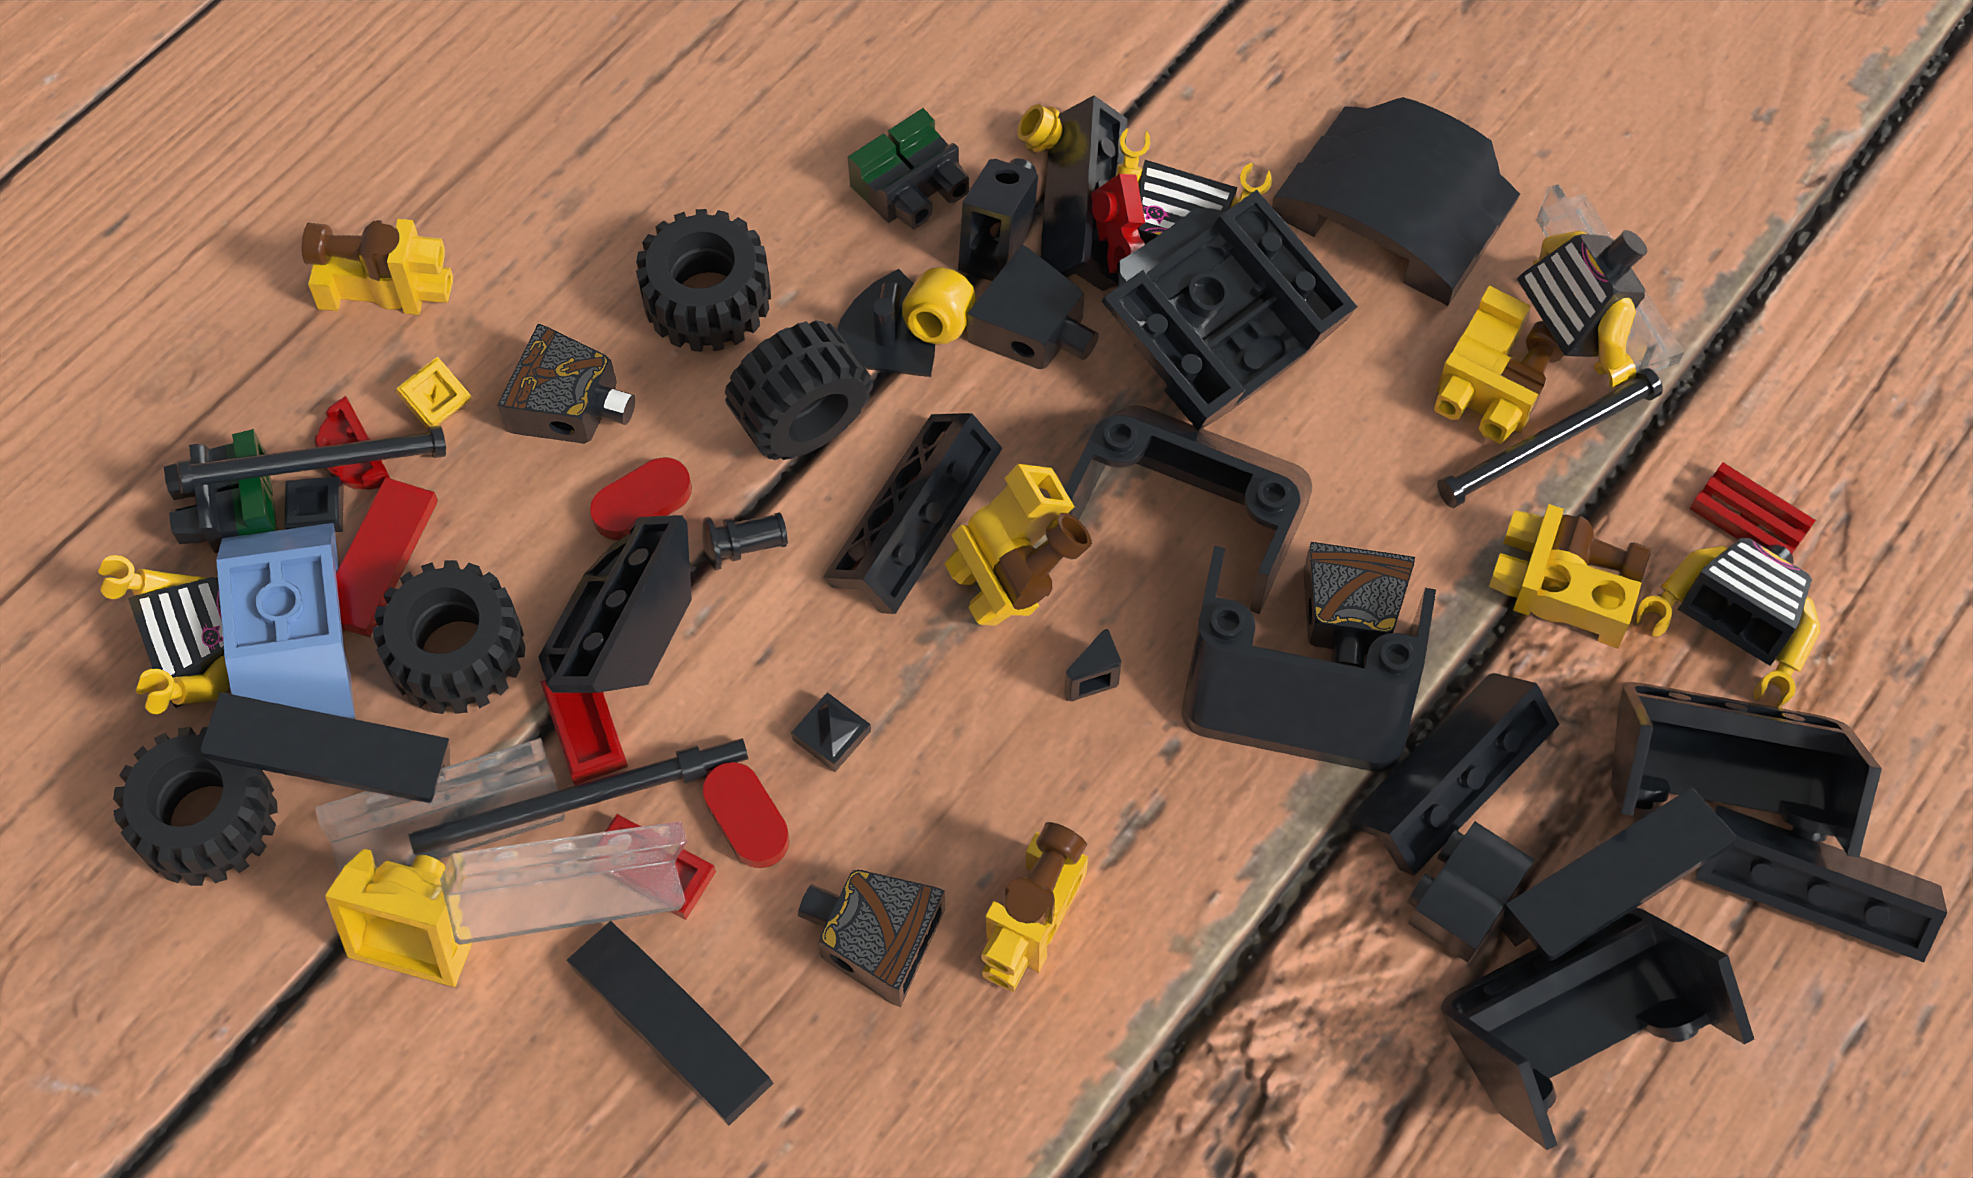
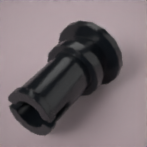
M780 512L740 522H734L733 518L724 519L723 525L714 526L710 517L703 519V546L714 571L721 569V558L730 557L732 562L741 560V554L775 547H786L788 544L787 530Z

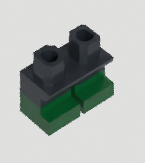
M924 108L889 129L888 137L883 133L848 156L850 187L888 223L899 218L915 230L927 222L933 214V203L928 197L938 191L948 203H955L969 192V177L959 164V147L954 143L948 145L935 130V120Z
M254 429L232 434L233 443L211 449L202 444L189 445L191 459L188 460L191 465L265 455L267 453ZM176 463L164 466L165 482L173 500L196 497V505L170 510L171 530L179 544L208 541L214 553H218L222 538L278 531L275 505L272 498L271 476L194 486V492L182 494Z

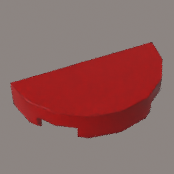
M346 396L327 409L325 412L327 417L320 426L319 433L315 435L314 443L315 447L370 440ZM381 460L324 468L331 477L340 476L343 485L352 489L374 490L381 487L385 477L390 478Z

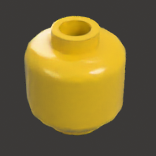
M944 267L930 268L918 276L902 304V317L905 325L913 335L924 342L936 345L949 344L959 338L965 329L967 313L976 303L977 297L973 286L965 276L955 270Z

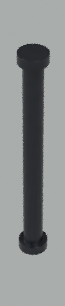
M1644 368L1636 373L1633 381L1456 477L1452 475L1443 477L1437 482L1438 491L1442 499L1449 507L1456 508L1465 502L1466 495L1636 402L1644 398L1649 401L1657 398L1663 392L1660 378L1652 369Z
M438 425L428 427V432L199 464L190 465L188 459L176 461L180 490L183 494L194 492V486L429 453L432 454L433 458L445 457L446 443L443 429Z

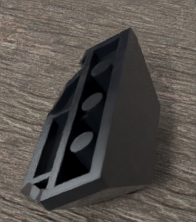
M683 515L638 517L628 527L630 533L612 544L583 574L538 656L542 671L546 677V684L552 693H599L649 684L692 600L688 525Z

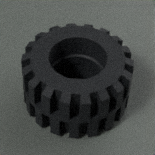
M695 209L696 215L686 217L685 212L674 215V222L669 224L666 221H662L655 226L657 235L648 234L642 242L644 251H639L637 254L636 263L638 270H636L646 316L649 323L653 322L655 331L662 338L669 335L671 344L680 348L685 342L689 343L691 351L702 352L703 346L709 345L713 346V351L724 349L725 342L732 341L734 345H737L744 341V332L754 333L760 327L759 317L766 318L770 309L768 300L771 299L767 257L764 246H761L760 236L755 230L748 231L747 222L739 217L730 221L728 212L717 210L715 215H708L707 209ZM713 272L727 276L722 282L708 288H690L682 285L687 279L700 273Z
M818 320L811 323L805 321L778 331L748 353L730 376L731 381L726 385L725 389L727 396L725 401L763 456L766 455L768 459L772 460L780 458L788 460L799 455L808 454L842 433L858 417L861 409L867 404L870 398L869 393L873 388V382L870 379L871 375L832 324H825L824 321Z
M445 560L444 567L435 569L433 562L422 565L423 573L413 576L409 571L400 577L402 586L398 590L390 586L383 595L388 605L378 606L374 616L379 625L373 628V639L378 647L376 650L396 688L402 695L407 694L410 702L419 708L427 702L431 712L444 714L446 706H452L455 714L468 712V704L477 702L480 709L490 704L487 696L495 691L501 696L509 688L506 677H517L521 669L517 658L525 656V644L522 639L524 632L506 588H501L498 578L490 572L483 576L478 565L468 562L464 569H460L457 560ZM461 621L478 625L473 637L464 646L455 651L442 654L423 651L424 644L429 636L443 625Z
M191 726L178 728V737L170 739L165 732L154 738L157 745L149 751L142 746L133 754L138 760L134 767L125 765L119 776L125 782V786L115 787L113 800L120 807L113 811L115 821L122 829L120 833L129 845L156 873L161 872L167 880L179 883L183 877L190 886H203L206 876H209L214 883L227 880L226 871L235 868L238 873H241L250 865L245 859L251 853L259 857L267 846L261 839L263 835L273 836L276 823L270 815L278 813L277 800L272 795L274 788L263 770L202 757L200 748L208 727H203L199 735H196ZM203 787H223L221 799L209 816L193 825L183 827L171 826L173 812L185 796Z

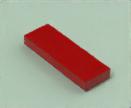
M385 477L336 573L342 629L371 637L373 628L377 625V621L374 618L377 607L387 605L383 595L390 586L396 587L438 503L435 492Z

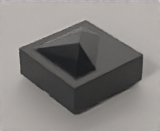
M827 692L795 727L791 735L794 742L836 772L871 732L870 723Z

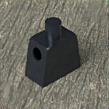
M996 158L988 160L962 204L958 271L993 281L1019 247L1024 245L1034 220L1038 183L1036 169L1029 161L1021 158H1015L1010 162ZM1001 222L997 234L993 237L990 234V228L995 223Z
M1024 245L1019 247L967 313L968 342L1036 369L1047 368L1061 348L1085 360L1093 351L1098 341L1099 333L1081 323L1084 309V293L1082 290Z

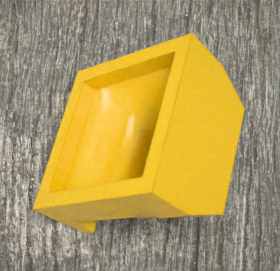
M368 849L360 851L345 865L326 893L325 898L347 958L455 988L471 949L472 941L468 929H459L462 914L457 910L460 900L456 886L449 883L444 888L441 886L447 874L445 865L431 856L417 855L410 867L385 861L377 868L372 852Z

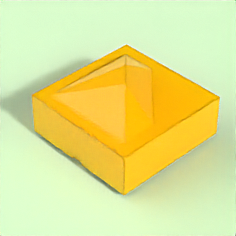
M438 356L397 387L395 391L427 430L428 427L440 425L472 398Z

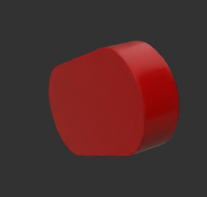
M661 457L647 462L604 487L594 496L590 506V513L596 530L606 538L620 540L630 533L628 527L638 517L668 516L687 503L692 492L689 472L680 461Z
M736 762L724 763L714 768L704 781L703 795L705 803L738 859L754 868H766L778 863L785 856L789 848L790 839L787 824L755 772L748 766Z

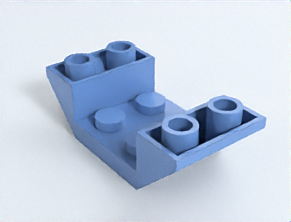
M329 523L222 538L216 561L224 655L231 694L356 719L351 672L344 652L336 579L339 564L334 524Z

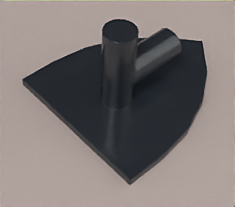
M900 269L873 282L856 297L840 319L837 331L867 370L931 377L935 359V344L919 339L905 325L902 317V304L913 283Z

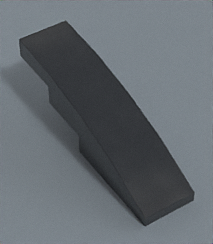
M611 920L567 959L574 972L609 1004L617 1017L652 1049L657 1058L728 1126L774 1084L771 1078L732 1037Z

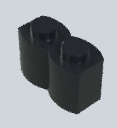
M1474 821L1465 835L1455 829L1437 859L1445 863L1444 867L1435 879L1425 873L1407 903L1415 907L1408 924L1466 962H1469L1535 860L1476 821Z

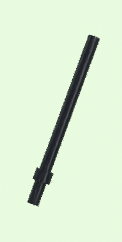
M743 738L702 750H699L698 745L675 751L676 757L410 832L408 835L414 855L682 778L684 784L706 778L707 771L713 770L721 764L749 760Z

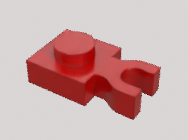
M1119 173L1091 193L1092 212L1096 220L1099 240L1109 243L1107 252L1109 273H1117L1119 261L1145 245L1138 232V228L1145 224V217L1136 174Z

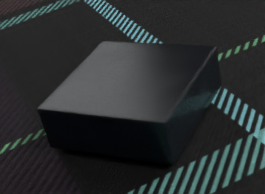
M340 476L286 481L284 528L293 529L333 523L335 532H343L344 485Z

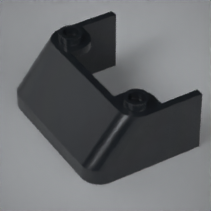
M1136 405L1123 408L1100 421L1095 427L1066 485L1065 491L1074 505V508L1068 514L1078 520L1080 519L1106 465L1124 468L1135 463L1244 505L1247 514L1252 520L1276 531L1258 570L1250 605V611L1260 614L1309 504L1312 493V481L1309 474L1302 467L1208 430L1201 429L1198 431L1192 424L1144 406Z
M1214 546L1182 705V717L1186 726L1192 732L1202 737L1372 772H1381L1392 768L1402 755L1425 664L1436 589L1425 587L1411 626L1410 636L1389 633L1378 637L1369 647L1365 667L1360 668L1252 646L1255 620L1250 610L1237 601L1216 597L1225 548Z
M1629 682L1623 684L1618 706L1611 789L1621 814L1633 816L1635 808L1653 809L1655 803L1666 802L1669 794L1680 795L1693 787L1704 800L1778 813L1785 822L1793 826L1792 833L1801 838L1812 841H1826L1828 836H1834L1847 856L1860 857L1882 768L1850 726L1836 719L1811 713L1645 683Z
M1641 908L1633 909L1553 961L1546 960L1540 951L1535 949L1452 992L1441 1003V1010L1450 1034L1499 1114L1547 1151L1558 1145L1547 1115L1548 1109L1552 1107L1557 1098L1550 1078L1643 1029L1656 1037L1665 1038L1667 1041L1681 1042L1694 1037L1699 1029L1710 1024L1744 1045L1754 1040L1729 956Z

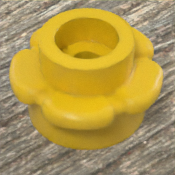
M1036 104L1024 113L1018 125L1017 135L1021 141L1025 142L1028 150L1038 153L1044 149L1052 148L1058 142L1063 129L1058 118L1059 111L1052 106L1045 108L1040 104Z

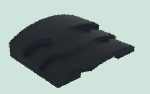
M1401 97L1371 108L1345 106L1325 135L1319 138L1302 163L1298 162L1274 196L1272 208L1285 223L1312 237L1316 236L1328 218L1408 259L1409 263L1403 283L1449 306L1517 203L1520 193L1500 174L1492 140L1464 122L1438 109Z
M1258 190L1252 192L1227 211L1196 207L1156 238L1120 260L1117 265V288L1106 295L1101 301L1133 338L1135 348L1167 384L1164 390L1198 431L1242 404L1280 376L1346 322L1358 307Z

